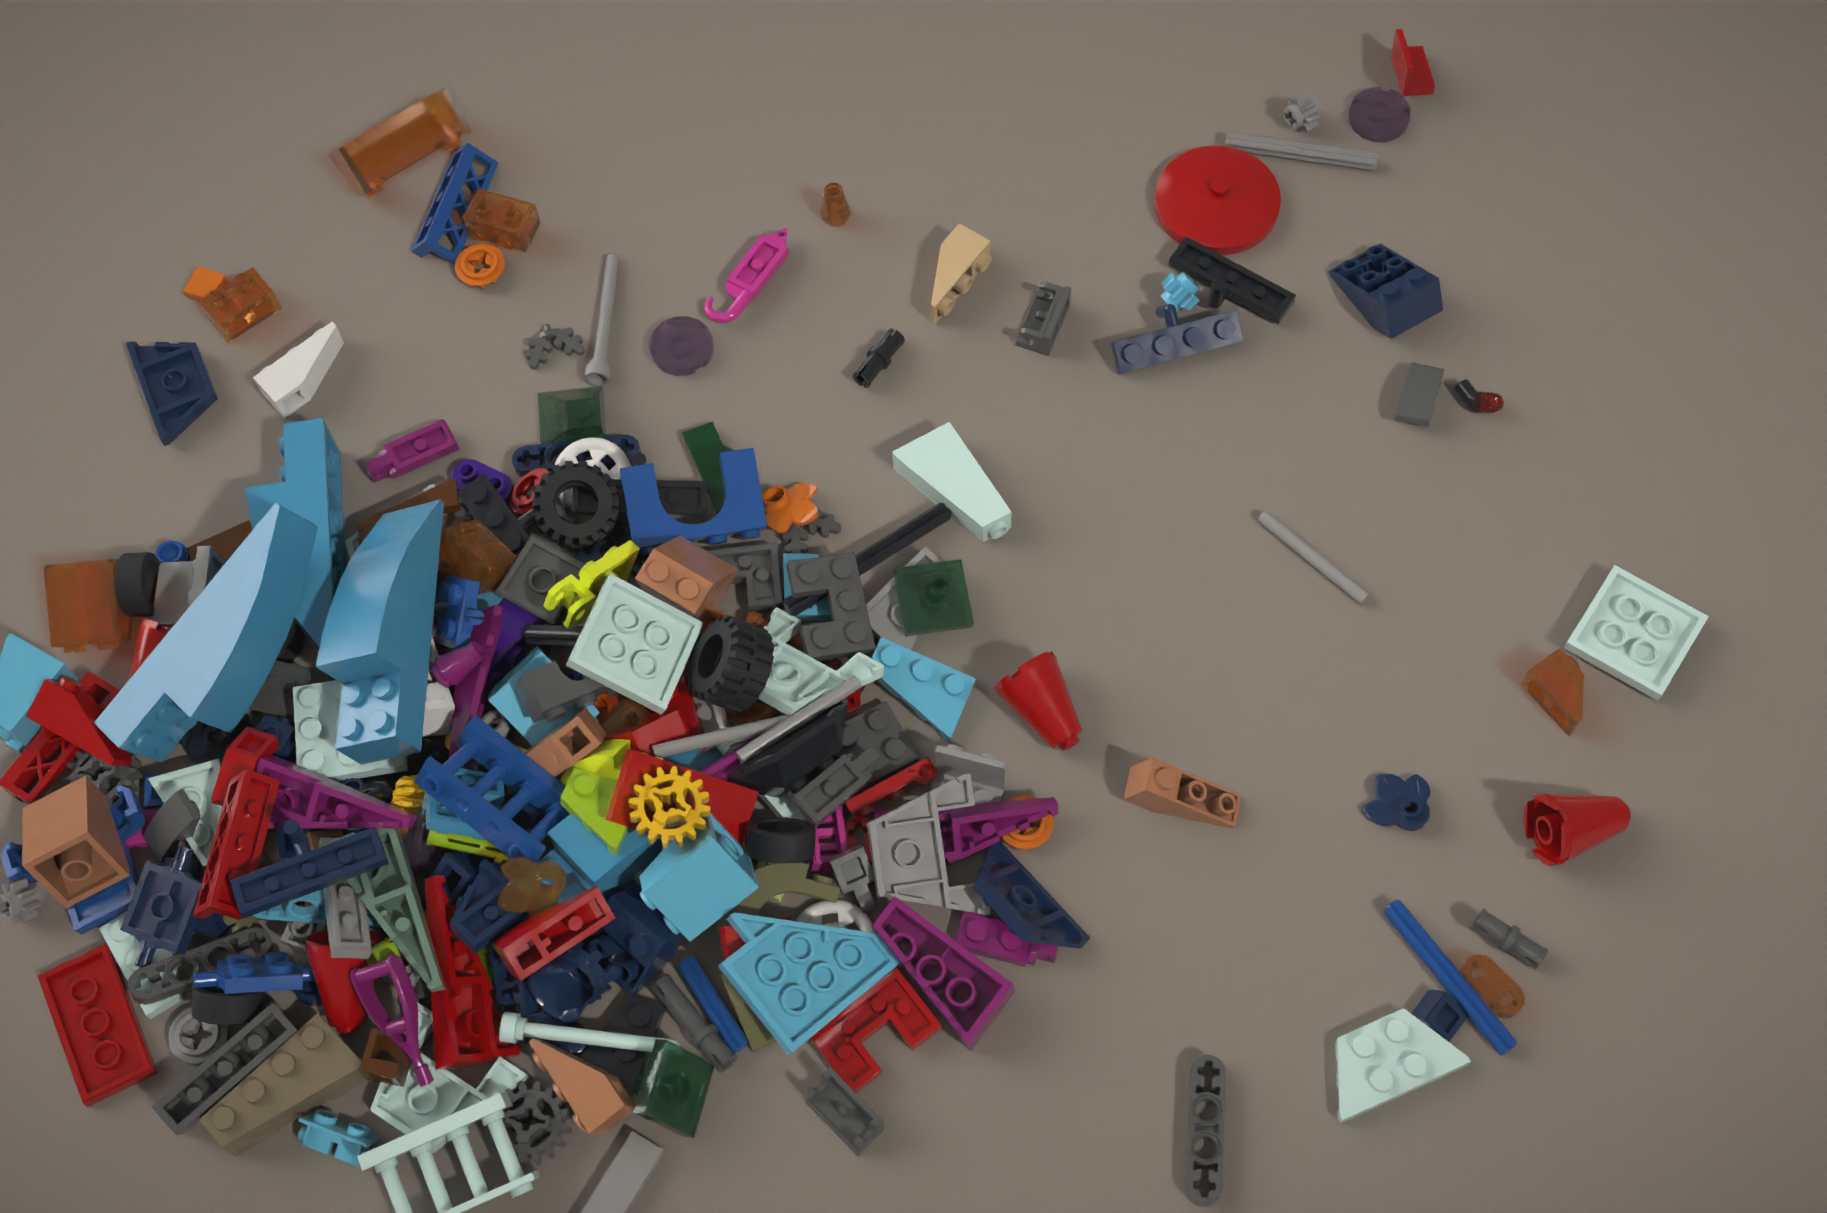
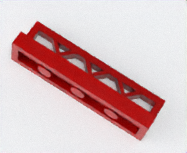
M89 671L79 681L82 685L80 690L91 695L102 712L120 692L119 689ZM109 693L108 697L104 700V702L101 705H99L101 701L105 698V696ZM42 727L0 779V786L17 800H23L31 804L42 798L81 748ZM61 751H62V754L60 755V757H59L56 761H54V760L57 758V756H58V755L61 753ZM39 780V783L36 785V787L32 790V792H31L30 794H28L29 791L33 788V786H34V785L37 783V781Z
M245 769L230 780L193 916L204 919L213 913H218L237 920L243 918L239 912L230 880L257 871L281 780L249 769Z

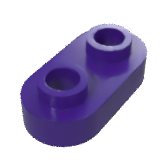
M473 459L463 460L454 467L452 479H456L459 491L485 474L493 486L496 484L501 485L496 490L507 505L510 503V496L514 486L506 474ZM473 471L471 475L463 476L465 473Z

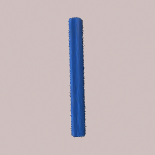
M1397 899L1385 908L1384 915L1500 1055H1504L1512 1050L1517 1044L1516 1039L1403 902Z

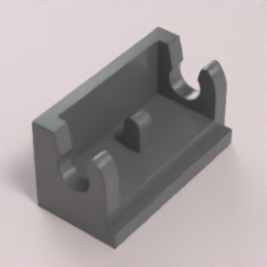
M1041 282L1039 289L1043 291L1037 290L1031 309L1019 332V336H1017L1015 346L1049 356L1070 307L1071 287Z
M829 1067L822 1074L820 1084L816 1088L810 1087L808 1089L805 1103L858 1156L884 1130V1123L849 1085Z

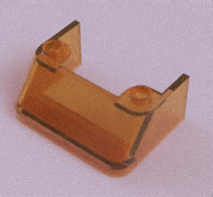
M444 87L328 155L358 195L366 194L370 198L384 190L383 182L443 147L448 152L462 144L460 137L472 132V129L448 89Z

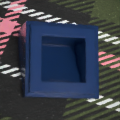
M1432 989L1427 991L1411 1013L1448 1042H1450L1468 1017L1445 991Z

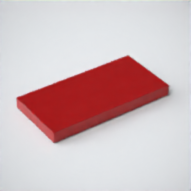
M627 750L605 820L636 829L640 822H631L630 813L635 810L629 807V798H638L634 794V785L644 787L643 775L647 773L652 778L657 777V768L659 767L663 769L664 774H670L672 767L677 766L679 776H683L689 770L691 771L692 783L699 779L703 781V788L700 792L709 793V801L703 805L710 807L712 815L742 846L747 825L750 822L759 793L758 791L636 750ZM663 786V787H660V788H658V789H663V788H667V787H670V786ZM687 793L685 803L695 810V803L691 795ZM672 802L669 807L663 805V811L668 812L670 808L676 809V803ZM645 804V814L652 822L655 813ZM677 825V826H674V827H670V828H668V829L679 828V827H681V825Z
M107 943L38 975L83 1105L86 1107L94 1105L158 1073L119 966Z

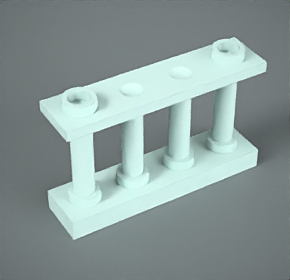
M507 1092L496 1094L357 1156L362 1171L375 1168L376 1174L381 1173L396 1213H413L395 1167L398 1165L396 1157L408 1152L411 1153L412 1158L417 1157L438 1213H462L507 1192H510L512 1198L534 1189L531 1181L541 1177L538 1170L524 1176L502 1120L505 1117L503 1110L513 1106ZM480 1120L483 1126L488 1125L510 1181L491 1191H488L466 1135L470 1133L468 1125ZM446 1136L448 1142H453L474 1196L473 1199L455 1207L451 1204L431 1152L434 1149L432 1141Z

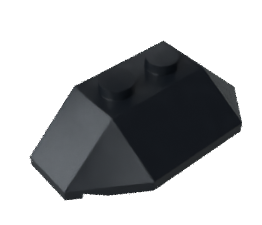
M844 698L732 772L727 781L758 791L759 795L780 798L788 792L792 796L797 794L809 784L807 780L816 772L820 775L836 761L835 759L842 749L848 706L847 699Z

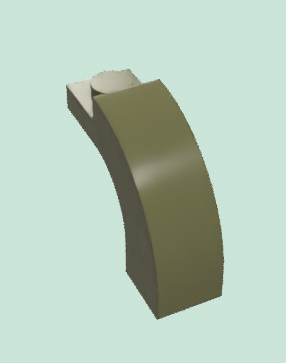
M774 863L755 870L759 888L717 920L715 931L720 933V927L731 926L727 918L734 912L757 916L762 906L776 895L797 893L836 903L841 888L833 886L834 879L813 874L812 880L806 879L809 864Z

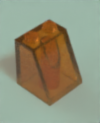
M118 559L44 565L51 647L64 648V654L86 652L85 645L98 644V650L119 649V642L131 641L133 617L125 616L120 610L115 592V570Z

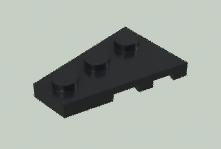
M629 995L601 1031L656 1037L666 1008L662 1004ZM589 1045L580 1058L617 1076L633 1099L650 1052Z

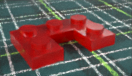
M896 968L875 983L809 1039L829 1066L857 1093L882 1074V1069L862 1043L890 1022L913 1051L940 1031L942 1025L898 968Z

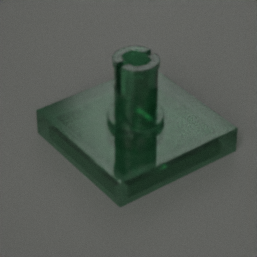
M961 559L894 568L893 575L905 637L973 627L974 620Z
M655 1039L646 1073L639 1075L637 1081L642 1083V1085L635 1084V1093L638 1099L633 1113L678 1135L694 1138L715 1066L668 1040Z

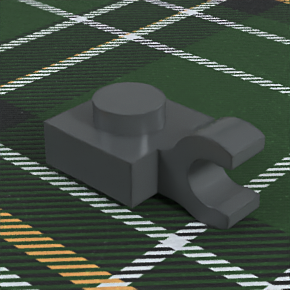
M860 844L828 858V862L843 895L852 891L855 902L861 908L862 913L876 908L867 886L868 883L875 881L874 872L864 847Z

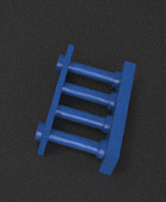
M475 715L467 722L456 742L460 749L443 765L431 756L427 758L414 782L510 857L512 861L519 864L527 872H530L546 849L540 842L547 835V832L570 815L561 805L560 800L565 785ZM473 758L489 771L470 788L454 774ZM501 780L517 792V794L498 810L484 799L483 796ZM528 802L546 815L529 833L511 820Z

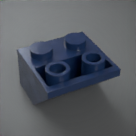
M637 884L611 895L607 904L613 912L615 919L588 936L581 948L589 954L597 949L603 955L598 961L603 970L611 963L620 967L622 971L615 982L632 997L637 995L673 958L685 938L681 932L675 934L670 930L664 921V915L657 908L651 910L640 896L642 889Z

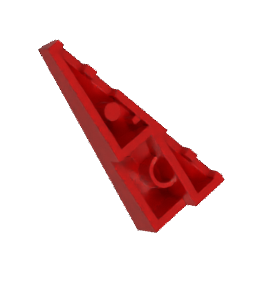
M432 876L425 879L427 925L446 987L442 991H431L435 1070L468 1067L496 1061L499 1057L506 1059L520 1055L518 1044L500 1042V1025L504 1012L498 1013L490 995L493 987L478 952L474 954L450 930V921L458 907L457 905L451 906L444 890L445 877Z

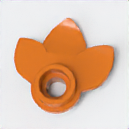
M799 483L788 489L779 485L767 488L762 494L768 528L777 533H785L792 523L795 525H807L817 519L819 512L817 507L810 501L818 490L817 486Z

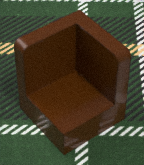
M372 1028L359 1072L367 1080L404 1087L411 1060L390 1037L386 1036L380 1029Z

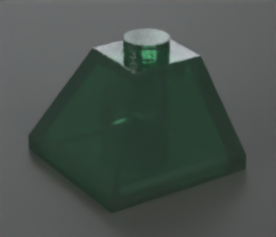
M603 386L538 393L541 444L591 437H606Z

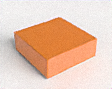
M197 266L184 287L183 293L188 298L214 306L228 279L224 274Z

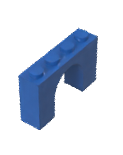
M754 448L720 453L718 459L724 488V504L714 518L701 524L681 523L673 519L664 510L659 498L653 463L620 468L619 475L630 540L640 548L641 556L650 555L654 548L678 536H682L692 543L707 540V545L726 543L727 537L740 535L741 540L760 537V531L766 530L767 522Z

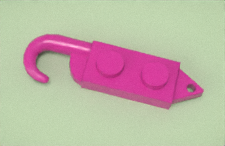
M787 228L768 236L762 234L727 278V294L734 300L727 311L722 313L714 311L712 309L713 297L707 298L704 310L712 321L717 323L731 322L740 316L752 299L755 300L789 256Z

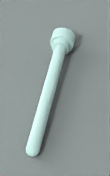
M504 1012L499 1033L500 1042L515 1044L518 1040L524 1041L525 1037L669 1055L677 1054L681 1048L680 1043L673 1039L528 1022L527 1018H522L520 1013Z

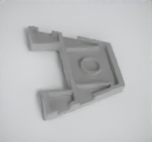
M970 773L962 774L867 823L877 896L892 899L895 896L899 900L983 915L991 914L990 907L983 902L982 897L973 888L975 882L954 886L948 885L938 812L975 806Z

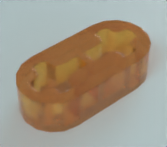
M1476 954L1467 959L1461 968V974L1497 1017L1504 1019L1517 1015L1525 1002L1522 989L1488 956ZM1481 966L1485 968L1484 978L1478 977L1475 979L1471 975L1474 971L1473 967L1476 969ZM1511 994L1514 998L1511 1001L1512 1006L1510 1004L1504 1007L1500 1005L1501 995Z

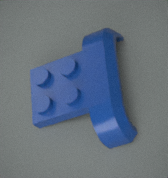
M120 785L116 787L117 794L120 797L110 806L129 866L130 876L67 908L74 931L79 934H84L125 913L128 910L139 881L126 840L142 829L145 824V817L137 794L133 790ZM13 842L6 843L0 856L7 878L14 882L22 878H27L28 882H38L22 866V845Z

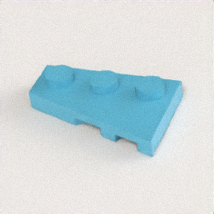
M881 637L872 656L873 660L884 665V674L877 681L896 698H901L916 711L915 714L924 722L928 721L940 732L939 735L949 743L976 678Z

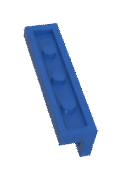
M468 142L453 153L411 252L422 258L432 251L449 263H455L463 249L499 162ZM474 159L487 167L484 175L476 177L472 167ZM471 184L475 194L473 200H465L461 190L463 185ZM460 208L465 221L463 225L455 226L451 212L454 209ZM450 233L454 244L452 252L438 244L441 235Z

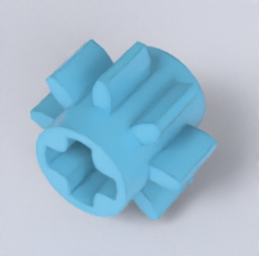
M1171 272L1161 283L1165 290L1161 297L1167 304H1173L1177 312L1182 307L1190 311L1200 301L1196 294L1200 287L1185 272H1182L1179 276H1175Z

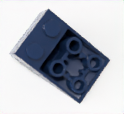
M1381 243L1370 247L1362 254L1344 261L1341 265L1329 271L1331 278L1368 323L1390 339L1443 311L1439 278Z

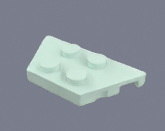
M1404 1008L1340 1036L1335 1041L1338 1067L1336 1083L1339 1102L1337 1118L1341 1124L1464 1068L1471 1061L1467 1055Z

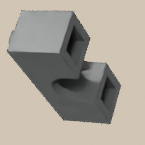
M556 660L525 672L514 685L533 723L545 718L547 722L555 721L567 713L566 709L576 705L579 710L588 707L598 700V696L605 693L609 697L619 694L583 674L580 681L567 678L561 672Z

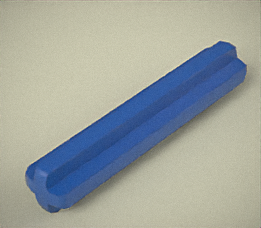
M691 955L681 960L677 964L681 975L712 1023L719 1029V1034L733 1053L744 1049L748 1045L747 1037L695 957Z

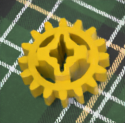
M677 766L672 767L670 774H664L661 767L657 768V777L652 778L647 773L644 774L645 786L635 784L633 787L634 794L638 798H629V807L635 810L630 813V820L634 823L640 822L636 827V833L642 835L648 832V843L651 845L657 838L661 839L664 849H667L670 840H675L679 848L683 846V837L685 836L692 841L696 840L695 828L705 830L706 821L701 817L710 816V807L703 805L709 801V793L700 792L703 788V781L699 779L692 783L691 771L689 770L683 776H679ZM663 786H670V787H667V788L658 789V788L663 787ZM687 793L691 795L695 803V810L685 803ZM672 802L676 803V809L670 808L668 812L663 811V805L669 807ZM645 804L655 813L652 822L645 814ZM677 825H681V827H679V828L668 829V828H670V827H674V826H677Z

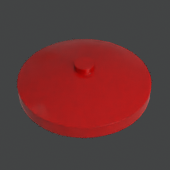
M1204 146L1179 155L1161 173L1155 192L1156 215L1161 226L1172 239L1180 244L1185 237H1188L1220 255L1240 253L1262 242L1274 228L1281 205L1280 188L1271 170L1250 153L1228 146Z

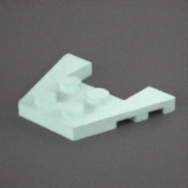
M777 607L771 613V620L768 626H764V629L768 630V633L772 636L774 659L770 676L758 699L788 716L797 713L854 675L858 678L861 685L864 686L880 679L884 674L883 664L861 652L855 654L840 669L835 671L786 644L800 631L801 620Z
M417 1002L418 1041L420 1048L433 1031L432 1011ZM420 1052L423 1063H427L434 1081L420 1087L413 1072L415 1067L411 1062L404 1087L380 1083L370 1111L406 1135L496 1094L506 1092L505 1090L508 1088L514 1092L519 1088L520 1082L525 1083L529 1076L502 1057H499L479 1086L473 1088L446 1069L435 1070V1062ZM446 1136L432 1141L434 1149L431 1150L432 1154L448 1143Z

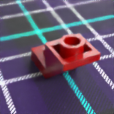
M678 707L666 710L662 714H650L639 726L608 733L603 741L612 739L630 740L632 750L654 756L652 745L690 737L692 734L681 708Z
M246 727L226 749L212 793V803L223 806L230 780L245 769L256 772L259 759L272 756L279 747L277 736L250 727Z

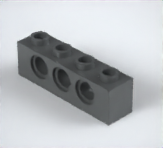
M272 1002L152 1106L153 1110L176 1136L184 1134L300 1028L277 1003Z

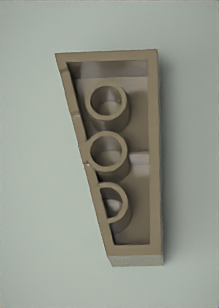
M317 1013L200 1118L199 1121L224 1149L237 1156L279 1132L280 1128L312 1113L311 1110L329 1099L334 1100L346 1093L348 1088L361 1081L363 1083L367 1081L359 1072L362 1060Z

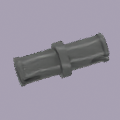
M1484 908L1471 926V929L1478 931L1498 944L1500 951L1504 953L1509 951L1534 969L1538 968L1548 952L1547 948H1543L1521 934L1519 927L1516 925L1510 927Z

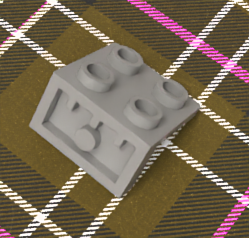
M211 545L197 546L196 559L193 561L164 562L159 565L154 614L152 615V621L158 622V626L173 627L227 562Z
M937 745L935 750V769L938 776L933 779L930 790L962 774L970 773L975 803L1002 801L1006 789L1005 762H1002L1000 758L992 754L984 753L979 756L967 753L964 748L957 745H946V747Z

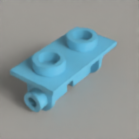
M316 1110L299 1118L298 1122L307 1125H304L298 1134V1140L302 1141L303 1146L328 1155L331 1153L333 1143H337L338 1146L334 1158L356 1167L360 1166L357 1156L370 1151L368 1150L369 1146L382 1140V1137L371 1133L370 1127L360 1123L346 1124L338 1121L336 1114L326 1110Z

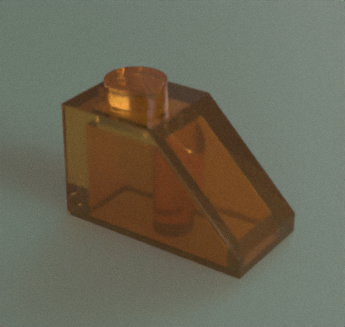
M1558 648L1528 670L1521 686L1559 727L1570 736L1582 720L1584 673L1580 670L1578 662L1572 656L1566 655Z

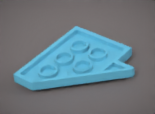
M734 912L727 918V921L745 942V945L718 967L786 1054L790 1055L901 962L878 933Z

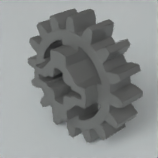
M77 751L75 755L78 761L76 763H68L67 767L72 770V773L63 776V781L70 784L87 776L107 797L109 806H111L120 797L116 791L117 786L129 788L134 792L139 791L140 788L134 784V781L143 778V774L137 770L142 763L131 752H128L133 759L130 766H111L88 752L83 754Z
M535 1081L533 1088L530 1090L524 1082H520V1092L514 1093L509 1088L505 1091L508 1093L513 1106L503 1110L505 1117L502 1120L506 1129L517 1132V1145L513 1143L512 1145L516 1155H518L517 1158L520 1165L526 1166L529 1158H532L537 1166L541 1165V1156L544 1154L554 1159L555 1153L553 1148L556 1145L562 1148L566 1146V1143L561 1138L562 1134L572 1132V1128L564 1123V1121L572 1118V1113L569 1109H562L566 1103L559 1097L555 1098L556 1093L551 1085L543 1092V1086L539 1081ZM524 1102L523 1105H521L520 1107H518L516 1110L513 1111V1109H514L515 1107H517L519 1104H521V1103ZM544 1102L552 1108L554 1118L543 1114ZM532 1117H534L538 1121L537 1125L532 1124L529 1130H526L522 1124L530 1123ZM546 1136H548V1138H547L544 1142H542L541 1144L537 1145V1143H538L539 1141H541V1140L544 1139Z

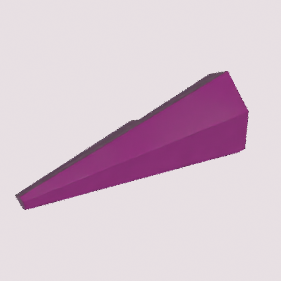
M493 605L481 610L484 618L479 617V619L484 621L480 625L473 626L469 643L473 640L477 641L483 647L486 658L480 661L459 685L455 686V710L452 716L449 758L460 749L456 742L467 722L475 715L480 719L482 718L486 705V680L503 627L502 606ZM466 762L461 768L466 769L468 762Z
M275 755L259 759L256 772L281 780L268 828L283 827L288 820H295L301 828L370 829L376 827L377 829H410L417 820L418 816Z
M1055 797L975 803V806L939 811L945 863H955L999 842L1000 837L1017 829L1023 831L1030 827V823L1049 814L1052 816L1057 815L1058 802ZM891 810L875 811L874 818L876 819Z

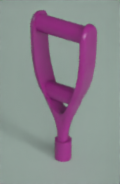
M392 954L386 960L367 967H355L351 971L350 979L368 1015L376 1026L407 1054L415 1067L413 1072L420 1087L430 1084L434 1081V1078L427 1063H423L419 1050L417 999L401 958L398 955ZM389 974L391 975L401 1001L404 1017L392 1020L376 996L370 981Z

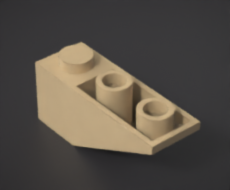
M960 223L940 246L931 300V322L934 324L943 315L947 316L951 312L955 300L961 293L966 294L972 286L973 279L979 272H984L988 268L992 259L990 255V241Z

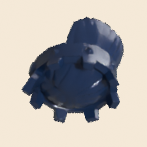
M582 941L527 977V986L537 1004L546 1013H549V1016L563 1023L574 1022L579 1018L587 1005L593 1004L596 1000H602V995L612 989L608 983L617 980L622 971L620 967L612 963L603 970L598 963L603 955L597 949L590 954L580 948L583 943Z

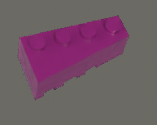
M894 896L872 925L873 928L972 1051L1015 993L1013 983Z

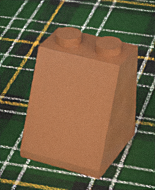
M678 536L654 548L635 579L643 591L703 622L705 627L739 569L684 537Z
M87 776L22 808V866L66 909L130 876L129 866L108 799Z

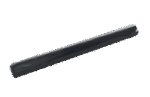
M938 503L856 554L859 575L864 574L950 520L951 510L944 503ZM819 594L793 598L790 595L784 599L783 607L789 615L795 617L827 597V595Z

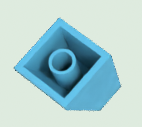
M10 633L5 639L0 656V738L5 741L4 744L20 755L43 727L27 718L26 715L44 680H61L62 677H68L77 682L80 680L63 662Z
M539 646L533 649L487 692L488 701L532 746L580 711L576 705L566 709L567 713L555 721L547 722L545 718L533 723L514 685L525 672L553 662ZM594 704L586 707L598 722L596 716L600 713Z
M711 812L710 816L701 817L706 821L705 830L695 828L696 840L692 841L685 836L683 837V846L680 848L676 845L675 840H671L667 849H663L639 876L642 888L640 896L651 910L657 908L664 915V921L670 930L675 934L681 932L689 942L759 888L751 857L747 855L746 850Z

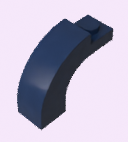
M514 792L508 802L517 794V792ZM528 802L511 820L529 833L544 818L545 814ZM461 851L445 853L430 877H445L446 882L443 884V887L451 905H454L458 897L464 896L468 886L473 884L479 872V865L485 858L504 876L517 863L502 860V863L494 862V858Z

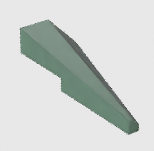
M398 828L377 829L389 864L346 881L390 939L403 953L407 961L420 975L427 987L432 992L445 990L446 987L401 831ZM352 832V833H350V834H347V835L342 836V837H340V838H337V839H335V840H332V841H329V842H327V843H324V844H322L321 846H324V845H327V844H329V843L335 842V841H337V840L343 839V838H345V837L351 836V835L355 834V832Z

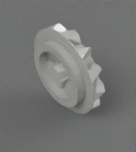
M189 1008L182 1012L172 1023L169 1030L168 1043L173 1055L181 1062L197 1066V1064L203 1063L223 1046L226 1039L230 1036L227 1025L200 1022L192 1017V1008ZM203 1025V1030L212 1036L202 1039L197 1048V1042L187 1036L198 1034L199 1029Z

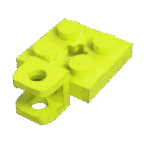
M631 540L620 547L613 546L601 559L596 562L589 561L578 574L579 580L571 574L555 584L548 591L543 606L548 611H551L563 604L568 609V615L563 625L568 629L577 626L588 618L601 588L610 574L625 581L628 580L640 548Z

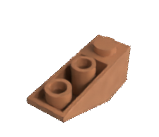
M584 707L524 754L552 776L556 777L598 747L607 736V733L589 710Z
M1152 757L1130 767L1123 800L1152 812L1233 829L1236 827L1241 794Z
M533 1038L529 1041V1044L535 1051L532 1054L535 1063L544 1072L548 1071L555 1082L552 1085L553 1090L563 1102L570 1104L575 1112L572 1116L573 1120L582 1132L603 1136L638 1108L617 1076L547 1041Z

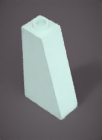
M950 422L892 451L893 468L896 473L934 504L944 503L951 510V518L982 543L991 538L997 539L1002 537L1011 528V510Z

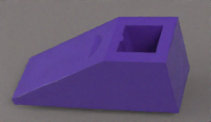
M506 600L500 604L503 608V627L486 680V694L513 666L515 667L526 657L527 651L533 646L526 644L524 631H526L527 626L546 624V622Z

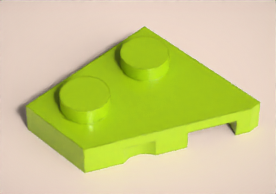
M574 767L560 797L561 805L572 816L578 817L582 822V826L591 834L595 833L607 845V850L611 854L617 855L629 827L605 820L617 781Z

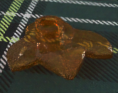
M526 857L514 858L501 865L502 872L510 882L500 893L498 899V906L511 913L527 911L529 918L559 904L558 895L564 891L567 882L566 874L560 865L551 861L537 864ZM549 878L554 884L547 885L542 883L541 880Z

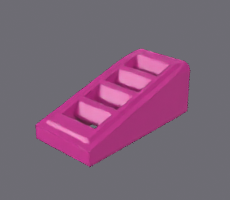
M842 806L820 823H834V828L817 829L815 827V855L809 859L810 872L812 873L832 871L828 858L835 855L821 856L820 854L836 853L837 855L848 850ZM835 838V842L819 843V839Z

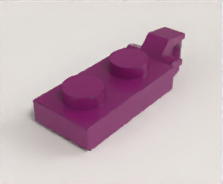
M441 419L385 444V449L378 453L379 457L365 462V466L373 482L380 481L389 476L392 479L459 450V447L445 419Z
M963 911L955 940L972 954L1023 967L1026 964L1035 965L1036 959L1055 963L1058 946L1022 941L1007 928L1006 923L1002 920Z

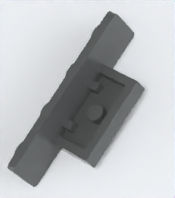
M276 660L249 709L294 719L293 687L312 684L310 669L298 664Z

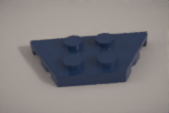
M130 341L126 343L159 438L163 445L167 446L205 412L218 397L196 342H180L178 344L155 342V346H139L137 342Z
M999 841L987 848L973 888L982 897L983 902L993 909L1006 923L1007 928L1024 942L1077 949L1083 948L1090 939L1087 933L1005 845Z

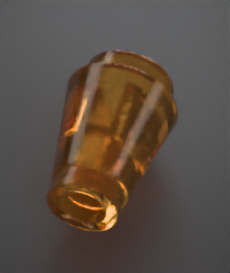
M829 183L824 188L820 216L830 226H841L850 217L851 208L842 186L838 183Z

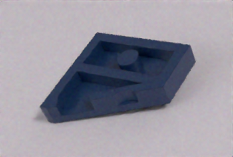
M485 858L479 865V872L473 884L468 886L463 896L464 901L462 905L457 908L450 921V930L475 954L532 911V902Z

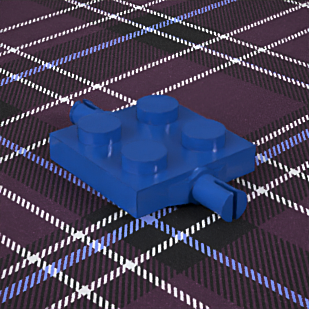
M445 575L444 582L442 581L439 584L437 590L438 601L435 602L437 608H434V613L437 614L433 618L432 627L434 643L453 649L469 644L473 626L480 625L484 621L479 619V617L484 618L483 612L477 610L479 581Z
M284 952L266 953L265 958H250L247 954H231L227 956V960H217V970L214 972H193L194 988L216 986L217 988H222L225 994L302 990L303 981H315L311 966L302 967V965H297L293 956L288 957V954Z

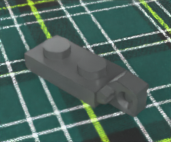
M872 746L857 758L852 753L844 754L794 795L791 803L811 824L817 827L867 785L873 776L869 770L878 763L877 760L881 755Z

